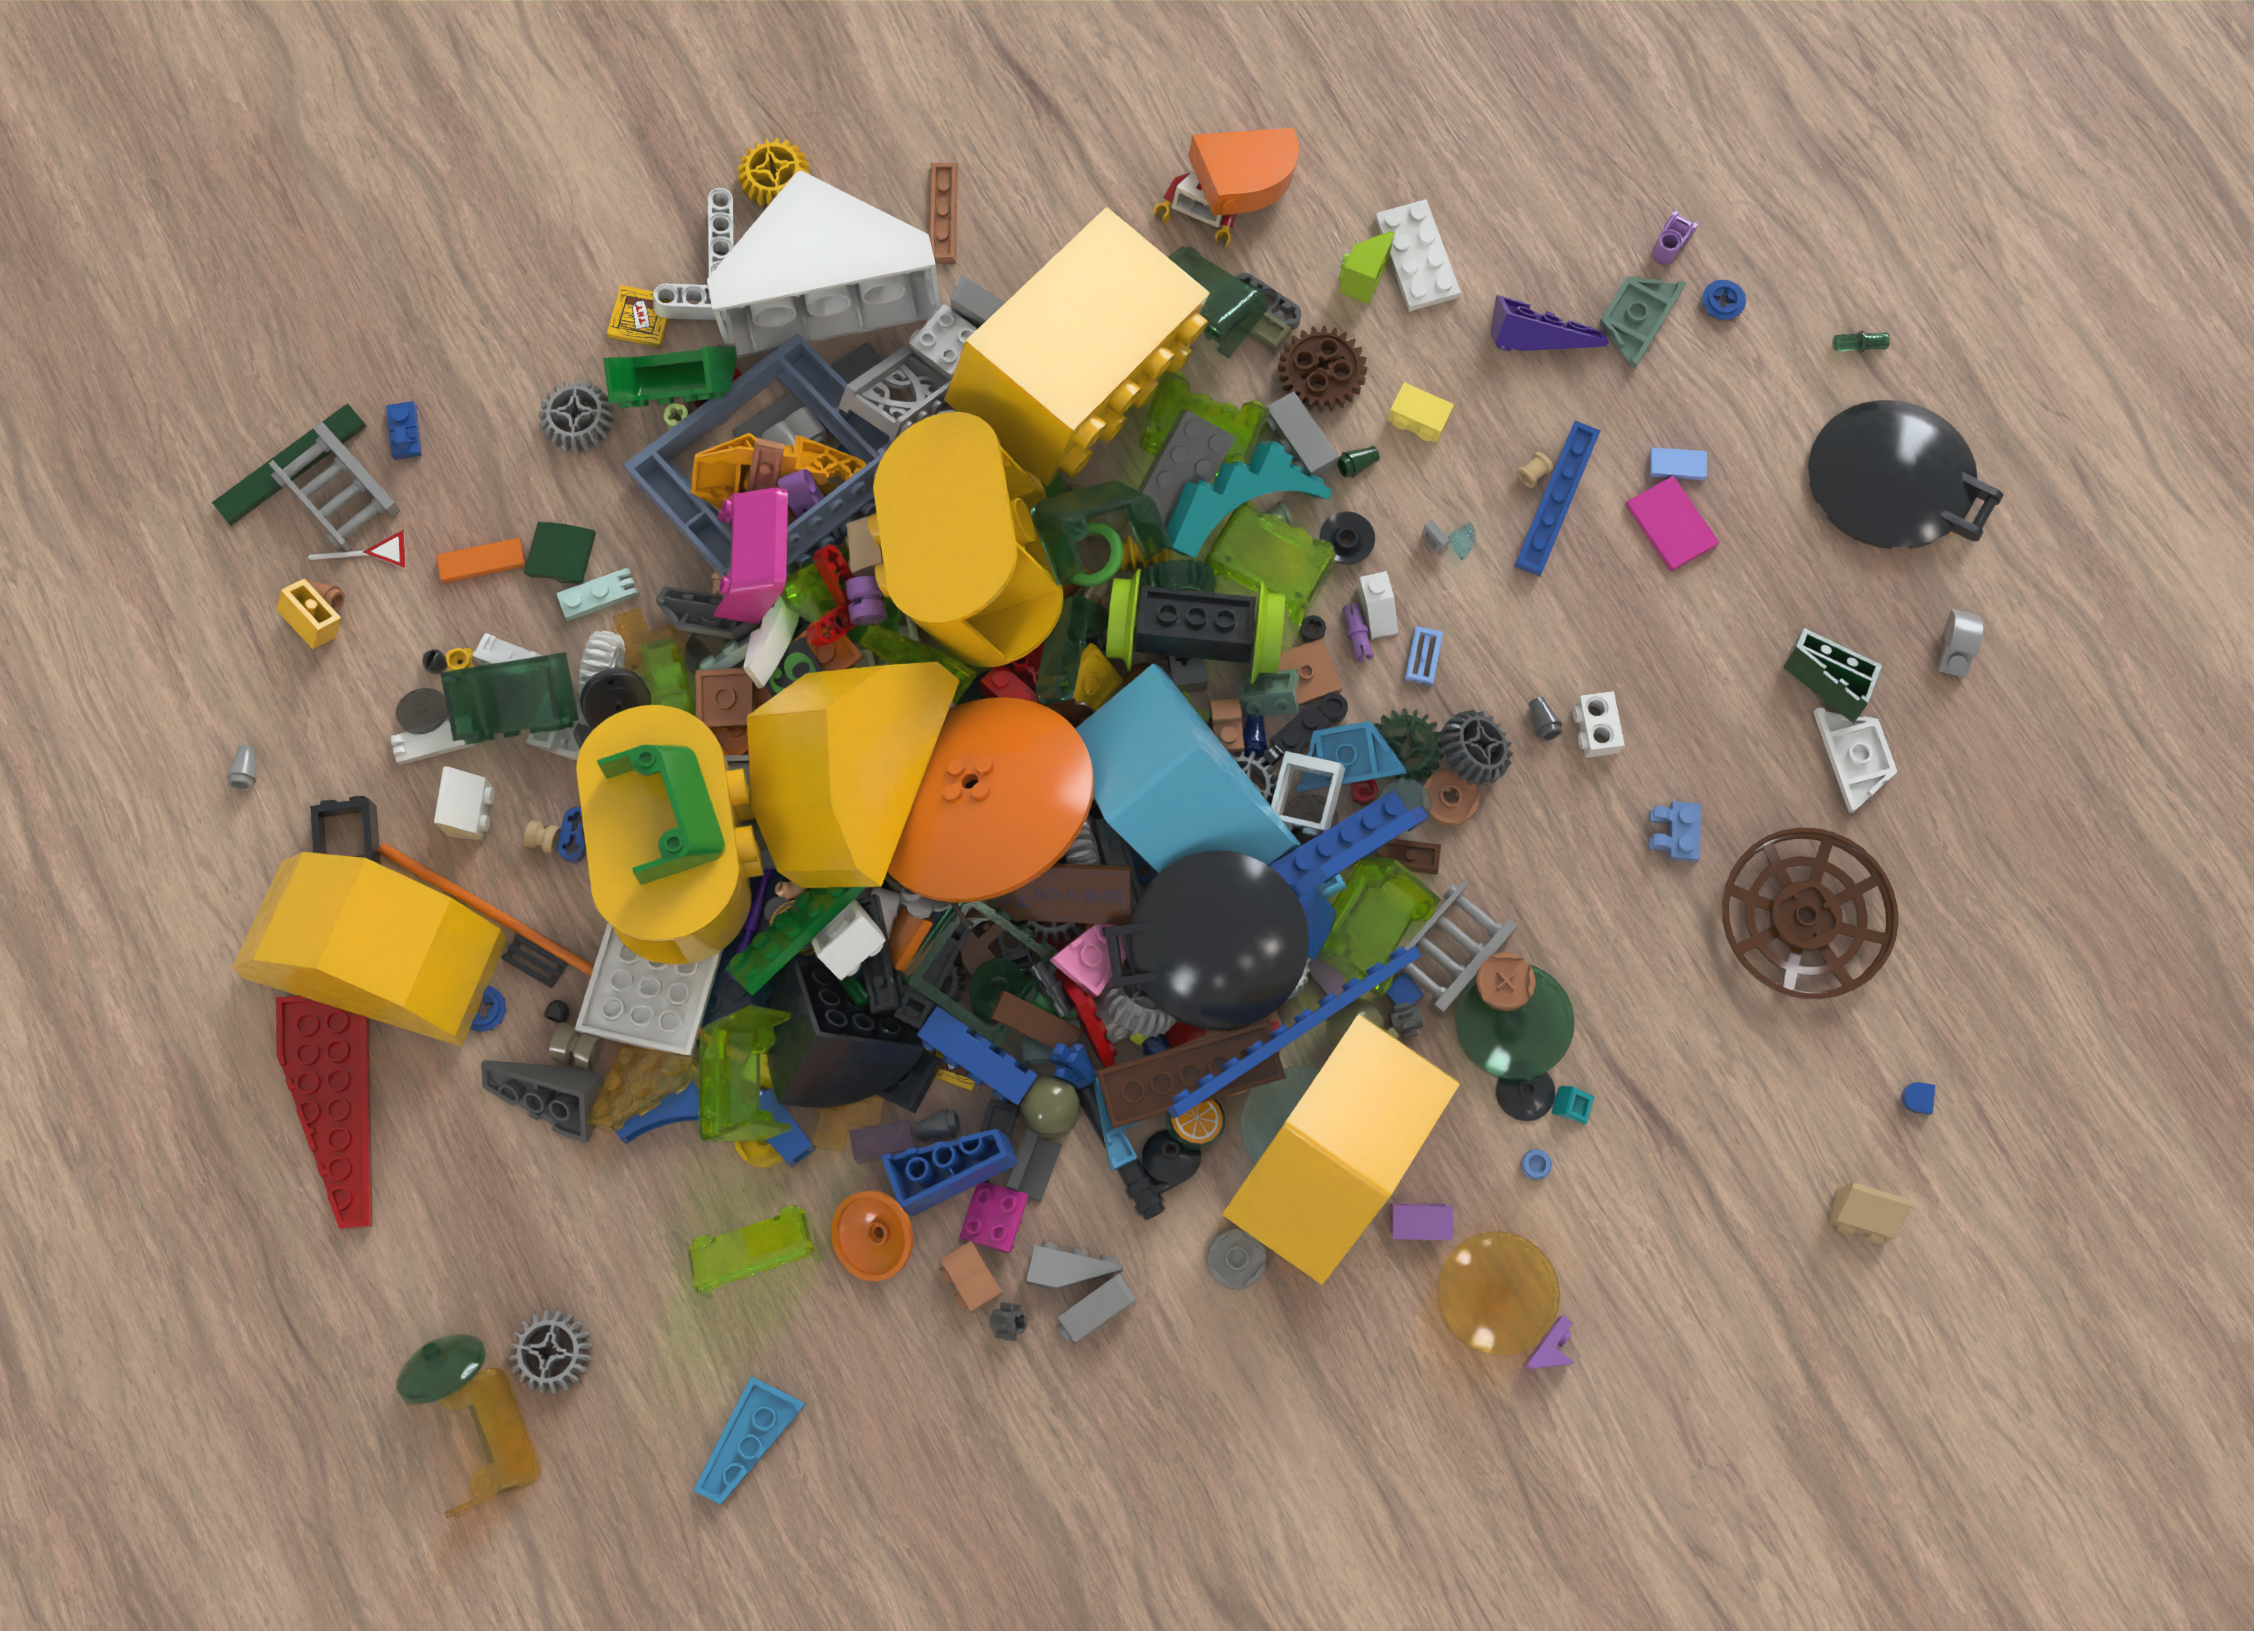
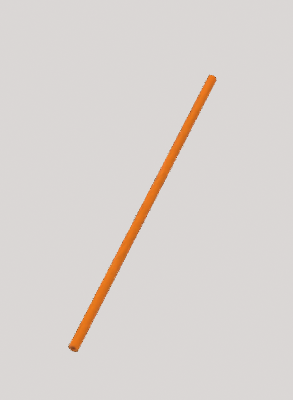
M386 843L380 845L378 849L380 854L587 975H592L594 964ZM700 1027L697 1039L745 1066L750 1055Z

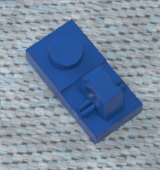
M410 401L386 405L393 459L422 456L417 405L415 402Z

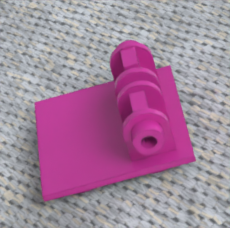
M984 1182L976 1185L959 1239L972 1240L974 1243L992 1247L1009 1254L1011 1249H1014V1239L1017 1231L1020 1230L1019 1224L1023 1221L1021 1218L1025 1205H1028L1027 1199L1029 1194Z

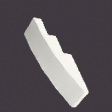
M788 586L784 587L783 592L775 601L774 607L770 608L763 617L761 628L750 634L743 669L758 689L765 686L789 646L798 623L802 605Z

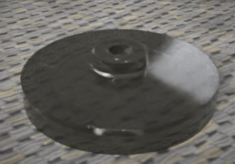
M420 688L411 691L400 700L396 708V718L400 726L412 734H426L436 730L445 722L449 713L448 702L444 695L432 688Z

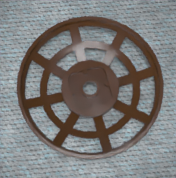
M1798 827L1781 830L1753 844L1738 859L1730 871L1724 886L1721 902L1722 922L1726 938L1733 953L1743 967L1769 988L1801 999L1822 1000L1839 997L1862 986L1883 967L1892 952L1897 937L1899 923L1898 905L1894 890L1884 870L1863 847L1849 838L1818 828ZM1793 839L1821 841L1816 858L1797 856L1781 860L1774 844ZM1832 846L1841 848L1855 857L1871 876L1855 884L1843 870L1827 862ZM1763 850L1770 866L1757 877L1750 891L1734 885L1744 865L1755 854ZM1795 866L1812 867L1808 881H1797L1792 883L1785 869ZM1824 871L1837 878L1846 889L1834 895L1827 887L1820 884ZM1772 875H1775L1782 888L1774 900L1758 895L1763 884ZM1876 886L1880 890L1885 906V933L1867 929V909L1862 894ZM1731 896L1746 902V924L1751 937L1739 943L1735 940L1730 923L1729 903ZM1852 899L1857 911V926L1842 922L1841 905ZM1755 906L1770 912L1772 927L1760 933L1757 931L1754 920ZM1800 909H1808L1812 912L1813 921L1811 923H1805L1800 919ZM1837 934L1853 937V942L1848 950L1841 957L1837 958L1828 944ZM1778 937L1783 943L1790 946L1788 960L1784 961L1776 956L1765 943ZM1864 940L1882 944L1873 963L1861 976L1853 980L1843 965L1848 963L1857 954ZM1758 948L1770 962L1785 970L1783 985L1773 982L1761 974L1747 960L1744 953ZM1818 950L1826 962V965L1816 967L1799 966L1802 951ZM1833 972L1842 984L1841 987L1820 992L1795 989L1797 974L1815 976Z

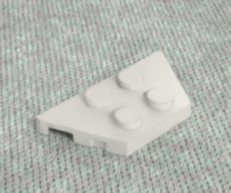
M1816 708L1813 714L1849 813H1853L1897 773L1895 763L1879 719L1866 716L1858 717L1853 724L1842 714L1825 711V708Z

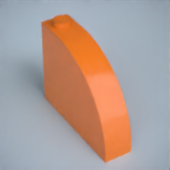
M1294 128L1193 135L1188 157L1213 216L1252 212L1277 201L1287 191L1292 181L1299 155V143Z

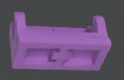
M1390 1203V1234H1392V1239L1453 1240V1206L1450 1204Z

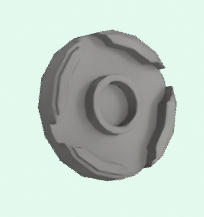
M1230 1229L1215 1237L1208 1250L1207 1263L1209 1272L1218 1283L1226 1288L1239 1290L1248 1288L1259 1281L1266 1269L1267 1255L1264 1244L1243 1229Z

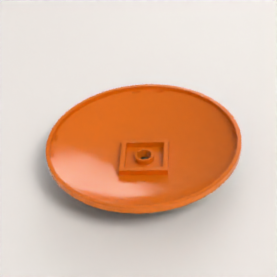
M1019 698L979 699L950 708L887 870L890 876L903 887L923 897L951 903H967L996 898L1010 893L1045 873L1074 843L1084 826L1092 804L1094 793L1093 765L1090 754L1076 729L1054 710L1036 702ZM978 780V783L973 788H965L968 782Z

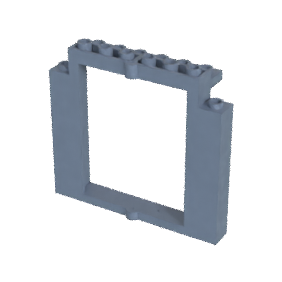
M798 333L733 381L731 391L725 392V398L709 399L624 464L630 479L720 577L726 576L731 568L732 526L727 522L717 520L719 512L710 503L691 493L692 483L672 463L671 459L716 425L724 424L733 412L777 379L804 407L808 406L818 421L852 456L860 458L866 463V466L787 526L785 586L793 576L812 565L816 550L827 545L837 546L844 540L845 536H848L847 523L876 513L873 491L875 474L883 455L893 442L889 440L890 436L853 411L846 413L839 408L845 387L848 384Z

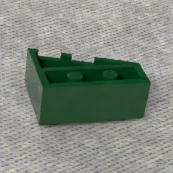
M1804 628L1792 646L1783 668L1854 724L1869 702L1883 665Z

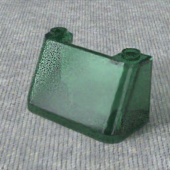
M1182 246L1169 255L1168 258L1210 292L1200 312V315L1209 321L1203 332L1207 340L1211 341L1213 339L1220 344V347L1217 349L1218 352L1229 359L1268 310L1265 300L1266 295L1258 287H1250L1203 258L1195 248Z

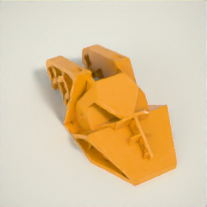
M747 433L695 454L691 493L721 510L724 500L728 499L731 494L746 492L756 437ZM796 435L794 446L785 445L779 478L806 468L811 473L815 484L825 498L839 487L828 482L829 478L839 476L840 479L847 481L865 467L866 463L860 458ZM788 504L787 524H788L789 514H794V512H793V510L791 509V507H790L789 504Z

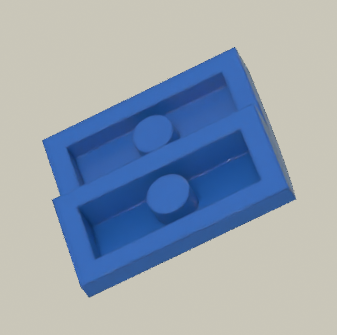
M1317 887L1298 898L1307 920L1309 933L1307 958L1311 960L1315 959L1323 947L1336 915V910Z

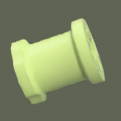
M673 403L666 407L663 417L668 424V429L670 430L679 423L676 421L677 419L682 421L689 413L682 404Z

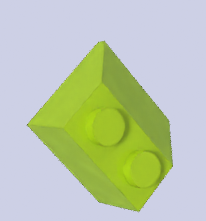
M1389 231L1356 243L1350 254L1345 253L1337 280L1341 282L1339 293L1370 304L1389 261L1395 233Z

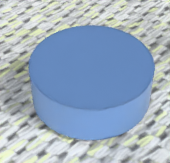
M1533 1149L1522 1157L1520 1166L1527 1178L1541 1180L1550 1173L1552 1161L1546 1152Z

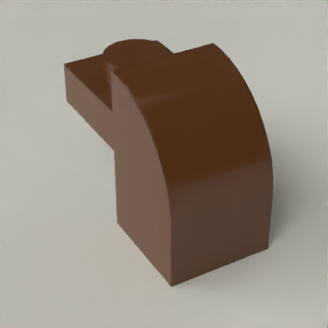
M990 919L979 929L983 934L980 937L971 931L961 949L962 961L966 969L980 984L1003 964L987 947L1008 928V925L1002 919H999L997 922L994 919Z

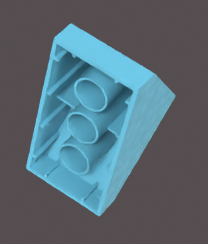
M1156 664L1149 666L1076 728L1090 754L1094 773L1093 795L1105 820L1158 873L1181 858L1195 853L1215 850L1242 853L1269 866L1302 846L1162 667Z

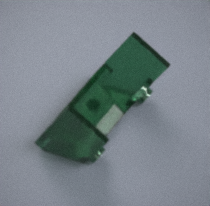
M1113 480L1046 497L1034 504L1031 509V517L1057 584L1065 583L1084 570L1075 543L1087 537L1089 526L1086 519L1124 509L1144 561L1150 560L1172 545L1154 500L1121 481Z

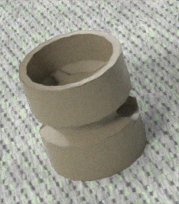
M562 1022L551 1040L549 1057L563 1063H568L571 1060L573 1066L591 1071L601 1054L604 1038L587 1033H579L575 1030V1025Z

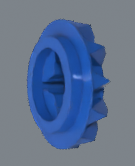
M1717 280L1710 283L1702 295V308H1706L1708 316L1712 315L1718 321L1722 319L1731 321L1733 318L1740 316L1746 305V297L1742 288L1729 280ZM1726 293L1725 297L1728 303L1724 308H1721L1719 300Z
M487 986L486 990H484L482 999L485 1005L491 1004V1007L487 1009V1019L482 1014L477 1013L472 1021L471 1030L481 1033L482 1031L493 1030L494 1027L502 1023L504 1014L507 1012L505 998L497 989L491 986Z

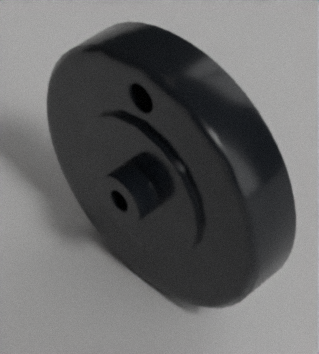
M609 668L598 672L587 681L580 696L582 714L586 722L593 729L619 712L634 707L651 705L652 703L650 691L644 680L635 672L625 668Z

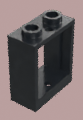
M353 796L349 798V801L324 800L320 802V805L310 806L313 853L326 854L324 817L362 812L365 855L352 857L367 858L381 865L380 853L378 852L380 846L377 806L369 798Z

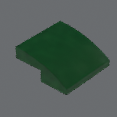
M538 522L524 573L531 578H553L559 583L583 584L596 532L573 525Z

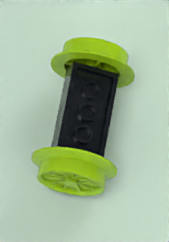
M1137 569L1132 579L1114 578L1109 611L1106 658L1123 659L1127 671L1131 672L1136 635L1135 652L1248 664L1250 663L1253 643L1250 684L1255 682L1260 673L1277 675L1282 644L1285 595L1268 593L1264 581H1260L1256 620L1254 621L1256 597L1142 586L1140 608L1138 609L1141 569Z

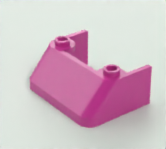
M774 487L735 493L724 500L722 509L717 515V520L732 523L731 568L726 576L723 575L721 577L719 592L723 593V600L715 609L714 617L759 624L783 592L786 582L788 492L786 489Z

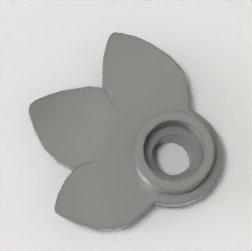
M903 886L901 888V903L907 906L908 913L913 917L928 918L932 910L940 912L951 907L949 902L929 899L911 892Z

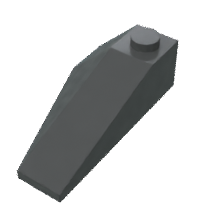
M484 1060L481 1063L482 1086L484 1089L510 1105L519 1104L529 1110V1116L533 1119H544L553 1125V1131L562 1136L586 1143L590 1140L604 1102L603 1075L577 1067Z

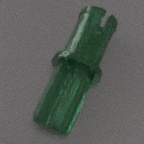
M1859 331L1858 334L1835 335L1832 347L1835 351L1858 350L1859 353L1870 349L1884 350L1889 347L1890 337L1888 332L1865 333L1864 331Z

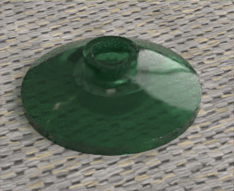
M995 958L984 962L975 970L970 980L969 994L972 1003L979 1011L991 1016L1001 991H1006L1022 1000L1026 993V978L1023 971L1017 964L1008 959ZM998 980V987L991 990V983Z

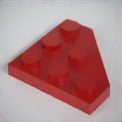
M1053 963L1049 966L1056 979L1059 978L1061 980V987L1073 1004L1077 1014L1076 1019L1091 1043L1098 1060L1104 1068L1117 1065L1114 1057L1118 1055L1111 1040L1106 1041L1104 1037L1108 1031L1102 1019L1097 1017L1096 1011L1098 1009L1094 1000Z

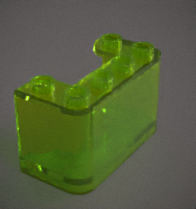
M1165 371L1140 428L1141 448L1147 453L1156 456L1179 412L1183 408L1236 437L1222 463L1234 464L1236 460L1249 466L1258 443H1260L1267 427L1269 408H1266L1258 401L1252 400L1244 403L1241 410H1238L1233 404H1222L1212 400L1206 394L1190 392L1191 385L1184 374ZM1219 467L1217 473H1216L1215 476H1214L1215 479H1216L1217 474H1218V472H1219V470H1220V467Z
M1247 501L1235 508L1204 560L1203 575L1216 581L1219 575H1224V581L1229 582L1232 579L1259 593L1260 581H1264L1268 593L1285 595V607L1291 612L1289 620L1301 625L1333 571L1336 553L1333 550V545L1325 540L1318 541L1310 537L1304 529L1300 527L1293 528L1285 524L1279 516L1274 514L1268 515L1260 511L1255 504Z

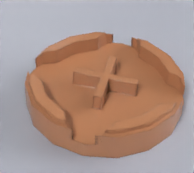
M1511 952L1495 953L1485 959L1479 967L1475 979L1477 992L1483 1002L1491 1008L1500 1011H1512L1525 1005L1533 995L1536 984L1532 967L1520 955Z

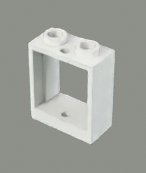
M1285 751L1271 807L1290 831L1294 827L1303 829L1302 833L1305 835L1317 837L1330 829L1345 773L1344 766L1338 762ZM1294 769L1332 778L1321 823L1283 815Z

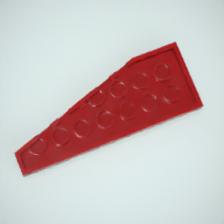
M300 995L276 997V1056L279 1064L282 1066L286 1077V1084L296 1104L298 1117L310 1150L314 1154L317 1169L326 1187L327 1197L338 1227L342 1230L373 1227L369 1018L313 1001Z

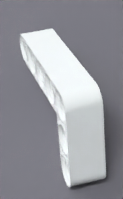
M721 187L711 190L708 196V277L733 249V197L730 191ZM721 203V204H724L725 206H724V207H719V206H716L715 204ZM721 227V228H724V229H726V230H725V231H717L716 228ZM716 252H724L726 255H724V256H719V255H717V254H715V253H716ZM665 283L655 288L653 307L655 313L661 318L716 320L708 285ZM669 299L672 302L662 303L660 300ZM689 300H697V301H699L700 303H698V304H690L688 301H689Z

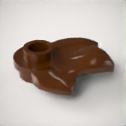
M1058 695L1053 700L1045 701L1041 704L1060 714L1075 729L1083 723L1081 719L1090 717L1096 712L1089 704L1076 702V698L1071 695Z

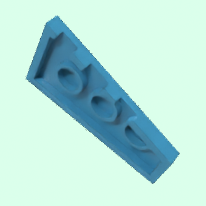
M751 1376L693 1491L720 1505L723 1504L805 1407L806 1403Z

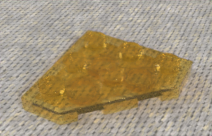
M623 1044L588 1115L586 1123L592 1128L616 1132L625 1126L624 1122L636 1114L642 1116L660 1105L662 1098L672 1092L678 1094L685 1090L692 1079L699 1061L691 1055Z

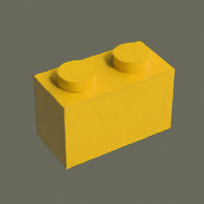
M305 579L281 590L277 605L278 613L312 649L336 638L341 617Z

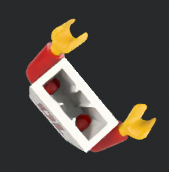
M1195 171L1175 177L1163 197L1165 199L1164 202L1154 207L1155 219L1160 212L1164 211L1166 213L1162 221L1167 223L1171 218L1169 208L1172 204L1173 209L1218 228L1219 225H1222L1221 230H1218L1215 234L1214 244L1216 246L1219 237H1225L1227 239L1226 249L1231 240L1229 230L1233 228L1237 214L1213 216Z

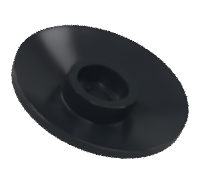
M1348 511L1339 512L1330 516L1323 523L1319 534L1321 549L1329 559L1339 564L1352 565L1363 561L1370 555L1375 544V532L1370 522L1362 515ZM1347 538L1351 541V544L1344 545L1341 540Z
M1520 1062L1509 1066L1502 1072L1496 1085V1097L1502 1110L1510 1117L1520 1121H1533L1541 1118L1551 1109L1555 1099V1086L1550 1075L1542 1067L1529 1062ZM1524 1085H1529L1532 1088L1531 1095L1523 1093L1522 1087Z
M1174 1128L1164 1129L1153 1134L1145 1143L1142 1151V1162L1146 1172L1156 1181L1165 1184H1177L1188 1180L1197 1172L1201 1164L1202 1155L1199 1143H1191L1183 1139ZM1168 1149H1176L1174 1154L1166 1153Z

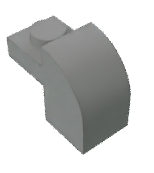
M1951 609L1942 634L1946 642L1937 665V670L1966 678L1973 657L1978 655L1983 636V621L1980 615Z

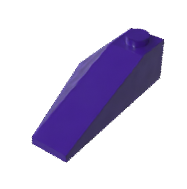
M1500 295L1496 297L1491 336L1496 346L1502 350L1511 351L1516 349L1528 351L1606 347L1609 342L1605 334L1597 329L1573 320H1569L1565 324L1562 319L1554 316L1555 314L1549 311L1541 315L1531 310L1530 304Z

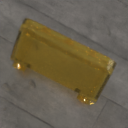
M489 1368L450 1379L404 1399L407 1406L421 1407L438 1399L440 1405L449 1411H458L468 1407L489 1465L476 1470L470 1479V1489L474 1499L445 1511L446 1518L461 1517L531 1486L540 1478L542 1472L541 1463L510 1379L503 1370Z

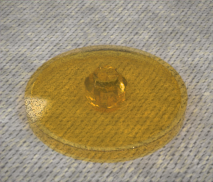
M1491 1231L1468 1238L1449 1254L1439 1274L1437 1300L1444 1322L1454 1336L1462 1343L1481 1353L1510 1355L1532 1347L1548 1333L1558 1313L1560 1287L1552 1263L1534 1243L1513 1233Z

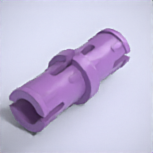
M1357 603L1351 604L1354 615H1351L1349 605H1346L1342 608V612L1348 626L1347 637L1353 644L1355 659L1357 662H1364L1362 650H1364L1368 661L1374 657L1367 637L1369 630L1368 626L1364 625L1360 605Z

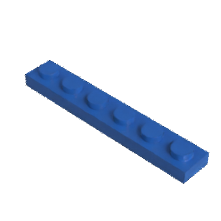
M1576 420L1574 421L1514 567L1539 577L1541 576L1601 430Z

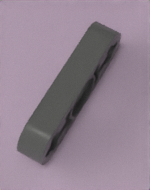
M1240 273L1234 278L1232 289L1290 326L1291 330L1299 326L1302 312L1296 303L1252 274ZM1248 283L1250 285L1249 289L1240 290V284L1244 286ZM1264 296H1269L1273 298L1275 303L1270 307H1264L1260 304L1259 300ZM1290 312L1294 314L1293 318L1284 319L1285 314L1288 315Z

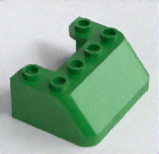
M736 346L701 347V350L638 357L603 358L609 403H620V408L649 406L648 400H657L658 405L672 404L676 397H682L683 402L725 398V392L731 391L737 361Z

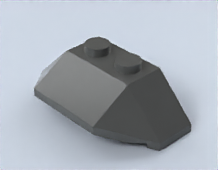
M664 586L656 598L657 605L676 630L692 634L698 638H720L724 642L740 641L762 624V620L759 624L714 617V611L723 600V595Z

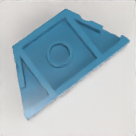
M1371 721L1313 731L1310 750L1306 756L1341 763L1345 768L1341 785L1407 774L1403 764ZM1303 771L1300 783L1296 787L1297 792L1328 788L1332 778Z

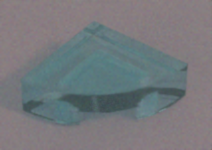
M1471 522L1447 536L1450 539V545L1461 561L1470 554L1475 543V529Z

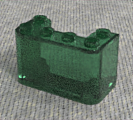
M567 652L440 673L453 741L464 740L465 745L476 744L495 739L494 734L503 733L504 738L519 736L523 729H530V734L552 732L574 727L573 721L579 720Z

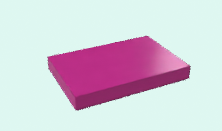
M1674 476L1637 495L1625 504L1671 572L1719 544L1718 539Z

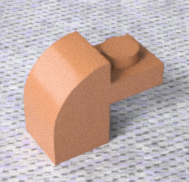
M1239 698L1209 700L1208 708L1212 732L1229 753L1244 751Z

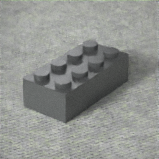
M1182 408L1130 502V509L1167 529L1186 483L1198 484V481L1202 480L1210 484L1236 437Z

